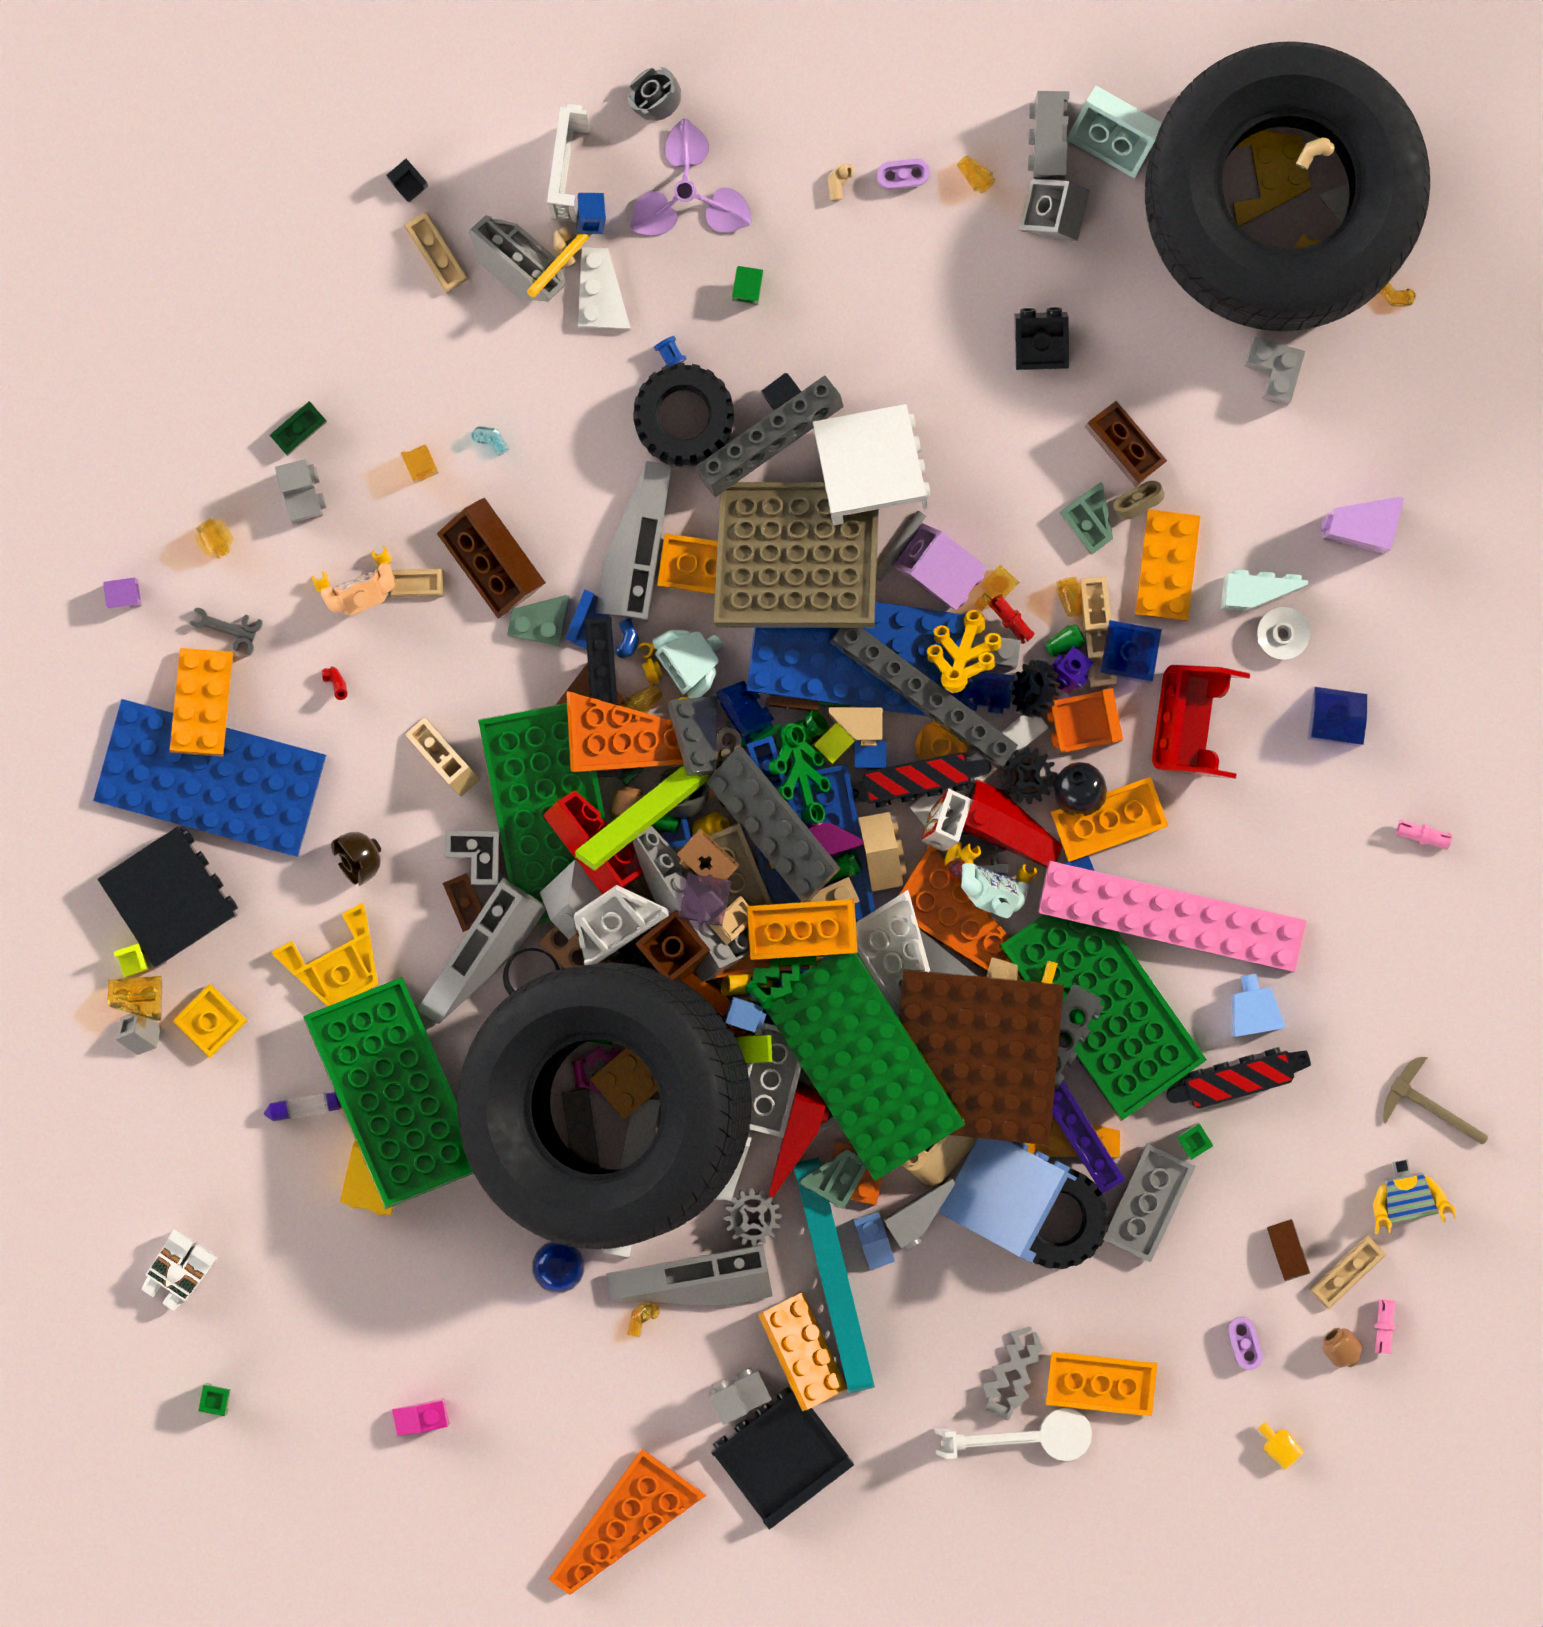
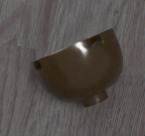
M349 832L332 841L333 855L339 854L342 862L338 863V865L354 885L358 883V886H361L376 875L381 862L379 855L381 847L376 839H370L367 835L360 832Z

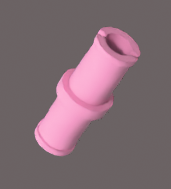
M1401 819L1397 825L1396 836L1416 840L1420 845H1425L1426 843L1444 848L1445 850L1450 846L1451 833L1431 829L1430 825L1423 824L1420 826Z
M1378 1299V1321L1374 1325V1328L1377 1329L1375 1353L1392 1354L1393 1330H1396V1325H1393L1396 1301Z

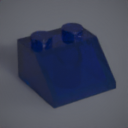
M1109 620L1100 673L1126 680L1152 683L1162 629Z
M980 672L968 678L965 688L957 693V699L972 711H977V707L988 708V713L1003 714L1004 710L1010 709L1015 675Z
M741 681L720 689L716 692L719 704L747 746L748 743L755 741L773 729L771 722L774 718L767 707L761 708L757 701L760 698L759 694L746 691L747 684L745 681Z
M1314 687L1307 739L1359 747L1364 745L1367 723V694Z

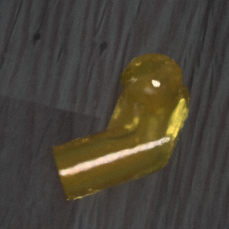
M1390 283L1380 291L1391 306L1408 307L1416 299V293L1412 289L1395 290Z
M644 1303L634 1309L631 1313L627 1335L640 1337L642 1324L650 1318L656 1319L659 1316L658 1306L652 1305V1303Z

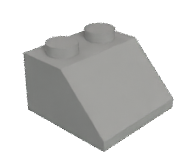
M1031 179L1019 230L1058 240L1078 241L1090 190L1071 181Z

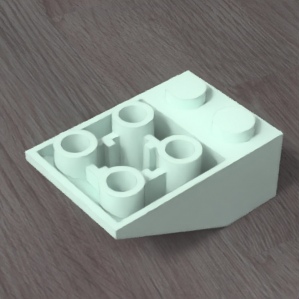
M1235 569L1223 578L1221 610L1248 612L1303 589L1308 585V580H1302V575L1286 574L1283 578H1275V573L1259 572L1257 576L1249 575L1247 570Z

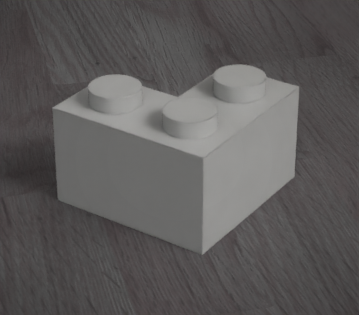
M1254 336L1251 340L1244 366L1269 373L1262 399L1287 406L1290 404L1305 351Z
M306 459L276 466L275 470L280 490L285 498L290 521L297 523L323 516L322 509L326 508L323 493L318 494L316 483H320L314 464L310 465Z
M445 830V857L471 859V885L498 886L500 832Z
M751 1368L739 1372L737 1374L738 1379L730 1383L725 1379L713 1385V1391L710 1392L709 1396L723 1425L746 1415L748 1411L772 1400L758 1369L752 1371Z

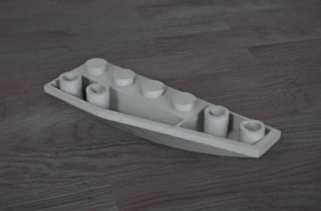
M646 461L603 562L596 614L648 622L672 465Z
M650 826L633 840L634 848L656 904L667 908L669 915L677 909L711 950L695 971L702 983L720 975L750 955V945L743 932L726 945L709 926L727 907L710 889H707L698 881V876L692 869L687 871L678 862L680 858L677 856V853L660 834Z
M502 878L417 1010L440 1024L520 950L546 910L545 905L510 881Z
M763 1244L606 1273L611 1300L725 1306L773 1296Z

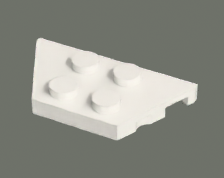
M618 885L614 886L574 915L575 926L579 933L580 948L583 950L585 959L584 965L599 963L668 917V909Z

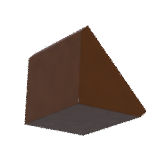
M677 909L635 943L660 974L671 978L670 981H677L693 974L711 951Z

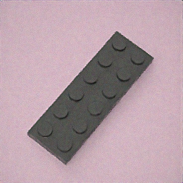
M742 747L736 748L705 782L735 820L741 824L743 830L802 902H809L840 869Z

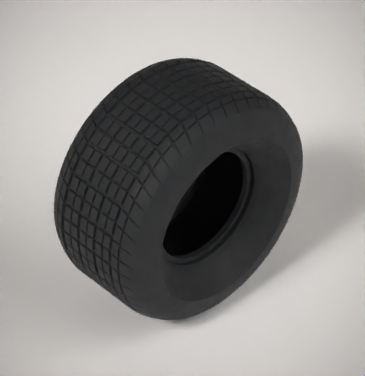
M1274 42L1255 47L1252 46L1224 57L1200 73L1181 92L1170 107V111L1167 112L1156 136L1147 166L1145 179L1147 222L1149 223L1148 226L1152 240H1154V245L1168 271L1192 298L1211 312L1243 326L1270 331H1298L1329 324L1351 314L1374 298L1394 277L1412 252L1424 225L1430 196V166L1424 138L1412 111L1402 96L1381 74L1361 60L1337 49L1307 42ZM1277 127L1296 128L1307 131L1319 138H1327L1334 144V152L1341 160L1348 177L1349 204L1342 224L1322 241L1310 246L1294 249L1272 247L1255 240L1245 233L1231 216L1226 206L1222 189L1224 164L1237 145L1257 132Z
M601 963L569 967L545 974L521 986L503 1000L482 1024L468 1050L459 1081L457 1115L460 1137L470 1167L484 1191L507 1216L520 1226L544 1239L562 1245L568 1244L570 1247L582 1249L584 1247L586 1249L625 1247L665 1234L686 1224L687 1221L699 1215L700 1211H704L714 1201L713 1199L718 1197L725 1188V1185L728 1184L740 1162L748 1139L752 1109L750 1079L741 1048L730 1027L711 1003L681 980L670 981L671 978L660 974L656 969L635 964ZM593 1039L611 1041L634 1052L651 1071L660 1094L661 1116L657 1133L645 1153L637 1161L624 1169L600 1168L577 1157L561 1140L551 1115L550 1095L558 1069L576 1048Z

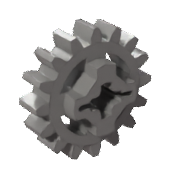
M750 1188L747 1195L740 1190L739 1199L732 1197L733 1206H725L730 1215L723 1216V1219L731 1223L726 1227V1230L734 1229L735 1232L732 1238L735 1240L741 1236V1244L745 1245L747 1240H750L752 1246H756L758 1239L765 1244V1236L769 1235L774 1238L775 1235L771 1230L773 1228L780 1229V1225L775 1222L776 1219L782 1218L781 1214L775 1213V1210L780 1206L778 1203H770L773 1197L767 1196L764 1198V1190L762 1189L758 1194H755L754 1189ZM750 1199L760 1200L756 1205L747 1206L744 1201ZM737 1209L741 1212V1221L738 1223V1226L735 1222ZM743 1209L752 1213L758 1211L759 1213L756 1216L762 1225L753 1221L747 1223L749 1218ZM767 1209L770 1212L769 1224L764 1222V1213ZM756 1228L761 1231V1233L754 1235L745 1233L749 1229Z

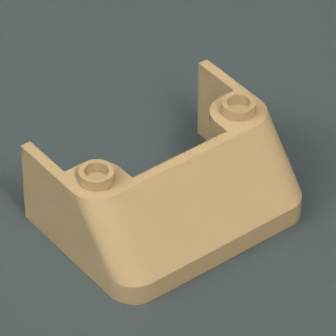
M948 1135L935 1143L928 1152L924 1150L903 1163L902 1166L924 1185L936 1187L945 1180L969 1152L977 1138Z

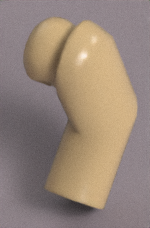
M843 163L838 165L828 176L830 201L843 199L842 185L854 174V168L851 164Z
M566 227L559 231L556 230L553 234L554 250L557 256L567 247L565 242L572 238ZM573 256L564 265V268H567L576 262Z

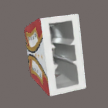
M948 789L929 812L921 837L922 842L941 851H946L956 845L960 840L972 799Z

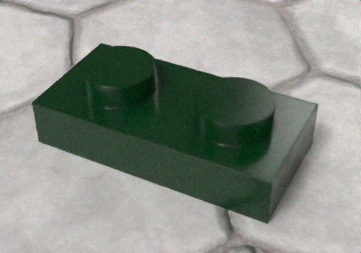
M308 401L269 436L288 456L325 425L327 421L313 404Z

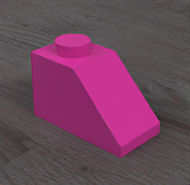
M444 1398L392 1409L397 1436L445 1428L450 1424Z

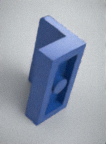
M584 589L565 636V641L587 649L585 619L609 617L608 615L595 613L598 596Z

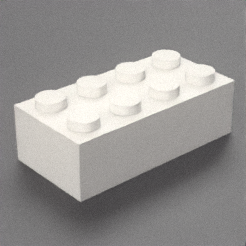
M763 1023L762 1028H756L755 1036L771 1035L772 1062L747 1063L752 1097L749 1129L784 1138L802 1066L776 1025Z

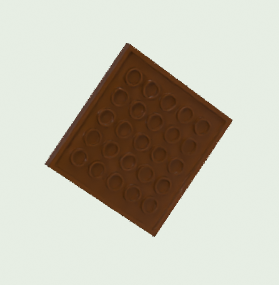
M911 969L903 970L899 1020L966 1123L950 1135L1050 1145L1064 984Z

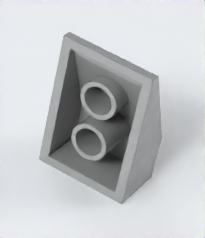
M951 1177L883 1218L900 1248L906 1246L909 1250L922 1242L919 1237L924 1235L955 1185Z

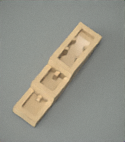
M1107 576L1080 579L1086 654L1094 662L1088 670L1090 689L1117 686Z

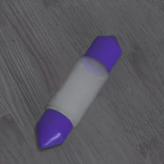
M323 1092L270 1103L264 1111V1115L274 1122L326 1114L330 1111L340 1110L342 1107L335 1092Z

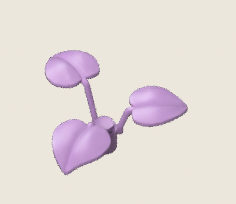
M682 119L673 127L665 145V154L669 163L673 166L685 165L682 180L674 187L675 196L668 202L666 196L657 191L643 194L634 206L630 229L637 233L660 235L668 232L675 226L678 219L676 211L671 206L678 200L689 202L694 198L710 204L706 210V220L709 226L718 232H733L749 226L752 222L750 208L743 196L731 188H719L715 191L713 200L697 194L695 184L688 181L689 164L698 165L702 163L709 152L706 136L688 119Z

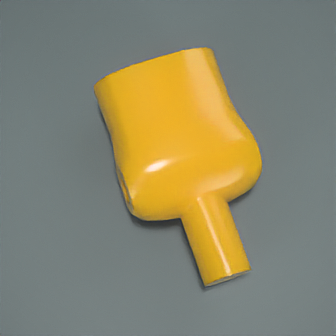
M753 974L724 976L721 980L722 995H746V985L752 981ZM766 978L768 986L759 985V988L772 987V978Z
M1263 1422L1257 1428L1267 1439L1264 1451L1284 1470L1303 1454L1304 1450L1295 1442L1287 1430L1280 1429L1274 1432L1266 1422Z

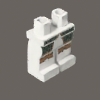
M177 1229L172 1231L166 1244L146 1273L148 1277L142 1288L144 1292L152 1297H155L161 1286L169 1290L170 1292L163 1301V1304L173 1311L183 1301L189 1300L192 1293L219 1258L200 1244H196L190 1256L182 1265L196 1242Z

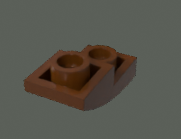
M1290 1219L1267 1227L1285 1282L1310 1274L1293 1220Z

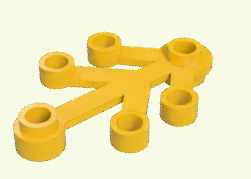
M970 610L964 616L965 632L959 647L950 638L947 626L940 625L934 629V640L937 643H941L955 660L953 667L943 658L941 646L931 645L927 649L928 660L934 663L943 673L941 683L951 693L962 691L968 682V678L984 670L993 669L995 658L989 652L1001 648V637L997 633L988 634L985 637L984 643L971 648L975 634L981 633L985 629L984 615L978 610ZM979 657L978 663L964 668L967 662Z

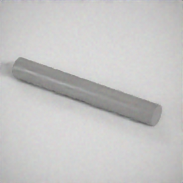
M917 510L878 566L876 579L881 581L925 519L926 516Z

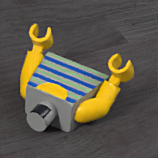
M1408 1159L1392 1162L1395 1177L1384 1180V1184L1378 1188L1373 1201L1376 1221L1374 1231L1376 1234H1379L1380 1226L1386 1227L1387 1233L1390 1234L1392 1223L1439 1213L1440 1219L1444 1223L1446 1222L1445 1213H1452L1454 1219L1456 1218L1454 1206L1449 1204L1444 1191L1431 1177L1424 1176L1420 1172L1411 1174Z

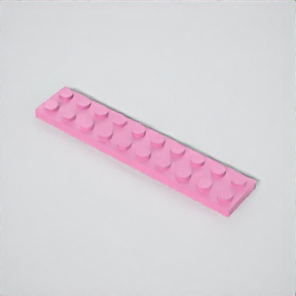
M1049 861L1038 913L1291 972H1295L1306 925V920L1053 861Z

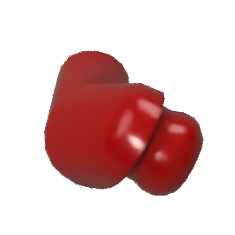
M333 666L322 669L323 681H332L335 698L344 700L348 695L347 686L338 669Z

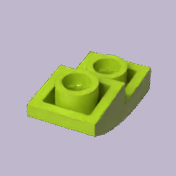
M771 1035L735 1037L746 1063L772 1062Z

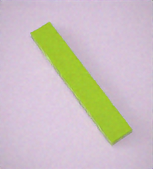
M683 765L575 851L576 857L595 871L709 779L708 775L687 777L685 766Z

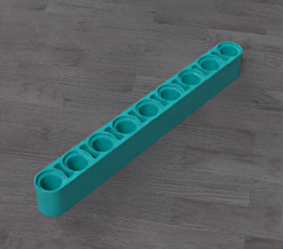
M819 1157L797 1162L794 1167L797 1183L821 1167ZM798 1184L849 1394L875 1388L830 1202Z

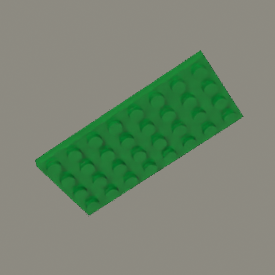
M567 703L478 719L508 880L543 904L540 892L575 860V857L543 815L557 801L576 790L601 813L600 818L606 822L597 771L571 772ZM547 910L544 911L536 925L552 922Z
M1042 915L999 945L1009 962L1018 965V975L1024 981L1041 982L1047 961L1058 963L1052 983L1064 984L1063 1002L1074 983L1102 998L1100 1005L1104 1006L1097 1020L1091 1018L1087 1025V1028L1091 1030L1083 1044L1078 1041L1073 1051L1078 1053L1076 1058L1120 1121L1127 1118L1207 1060L1117 931ZM1073 1009L1070 1012V1019L1074 1023H1081L1085 1019V1014L1080 1009ZM1061 1032V1037L1069 1046L1072 1042L1070 1034Z
M857 953L832 954L817 963V966H813L800 974V982L791 983L792 995L775 1000L773 1006L769 1010L766 1009L874 1181L966 1124Z
M402 977L303 1016L385 1210L474 1174L460 1137L457 1101Z

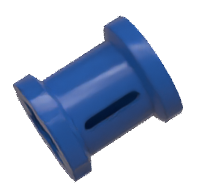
M671 336L654 346L655 351H659L665 361V366H676L677 363H683L687 360L686 356L680 353L675 343V336Z

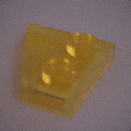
M152 976L108 980L107 1000L109 1007L155 1021H161L162 977Z

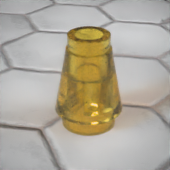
M969 155L963 157L957 164V167L974 192L978 191L980 194H983L994 184L993 172L972 159Z
M1077 576L1056 581L1057 588L1055 590L1067 617L1082 614L1081 583L1078 582Z
M653 683L627 697L623 707L648 713L663 694Z

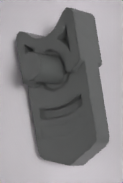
M991 857V865L977 866L994 873L1008 874L1009 864H998V857Z

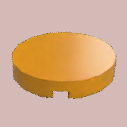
M935 721L925 725L918 733L915 741V754L919 761L959 752L966 754L968 750L966 744Z

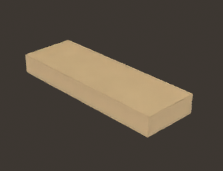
M427 212L404 225L446 293L469 280Z
M1367 1235L1309 1290L1327 1309H1330L1379 1263L1386 1254Z

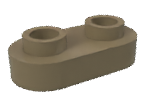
M1148 481L1116 498L1113 508L1120 519H1132L1136 515L1158 505L1164 499L1165 493L1159 482Z
M722 727L717 730L715 771L719 761L723 763L736 748L741 746V735L734 728ZM725 735L729 739L726 745H724L722 742V739Z

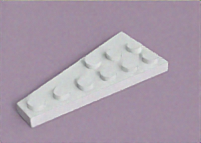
M908 890L856 922L858 954L898 1018L900 1014L903 970L930 971Z

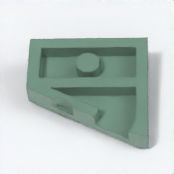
M1102 482L1098 483L1060 512L1061 516L1091 555L1113 539Z
M564 595L512 609L507 636L559 646L569 596Z
M846 1149L801 1179L798 1184L844 1209L867 1168L858 1155Z

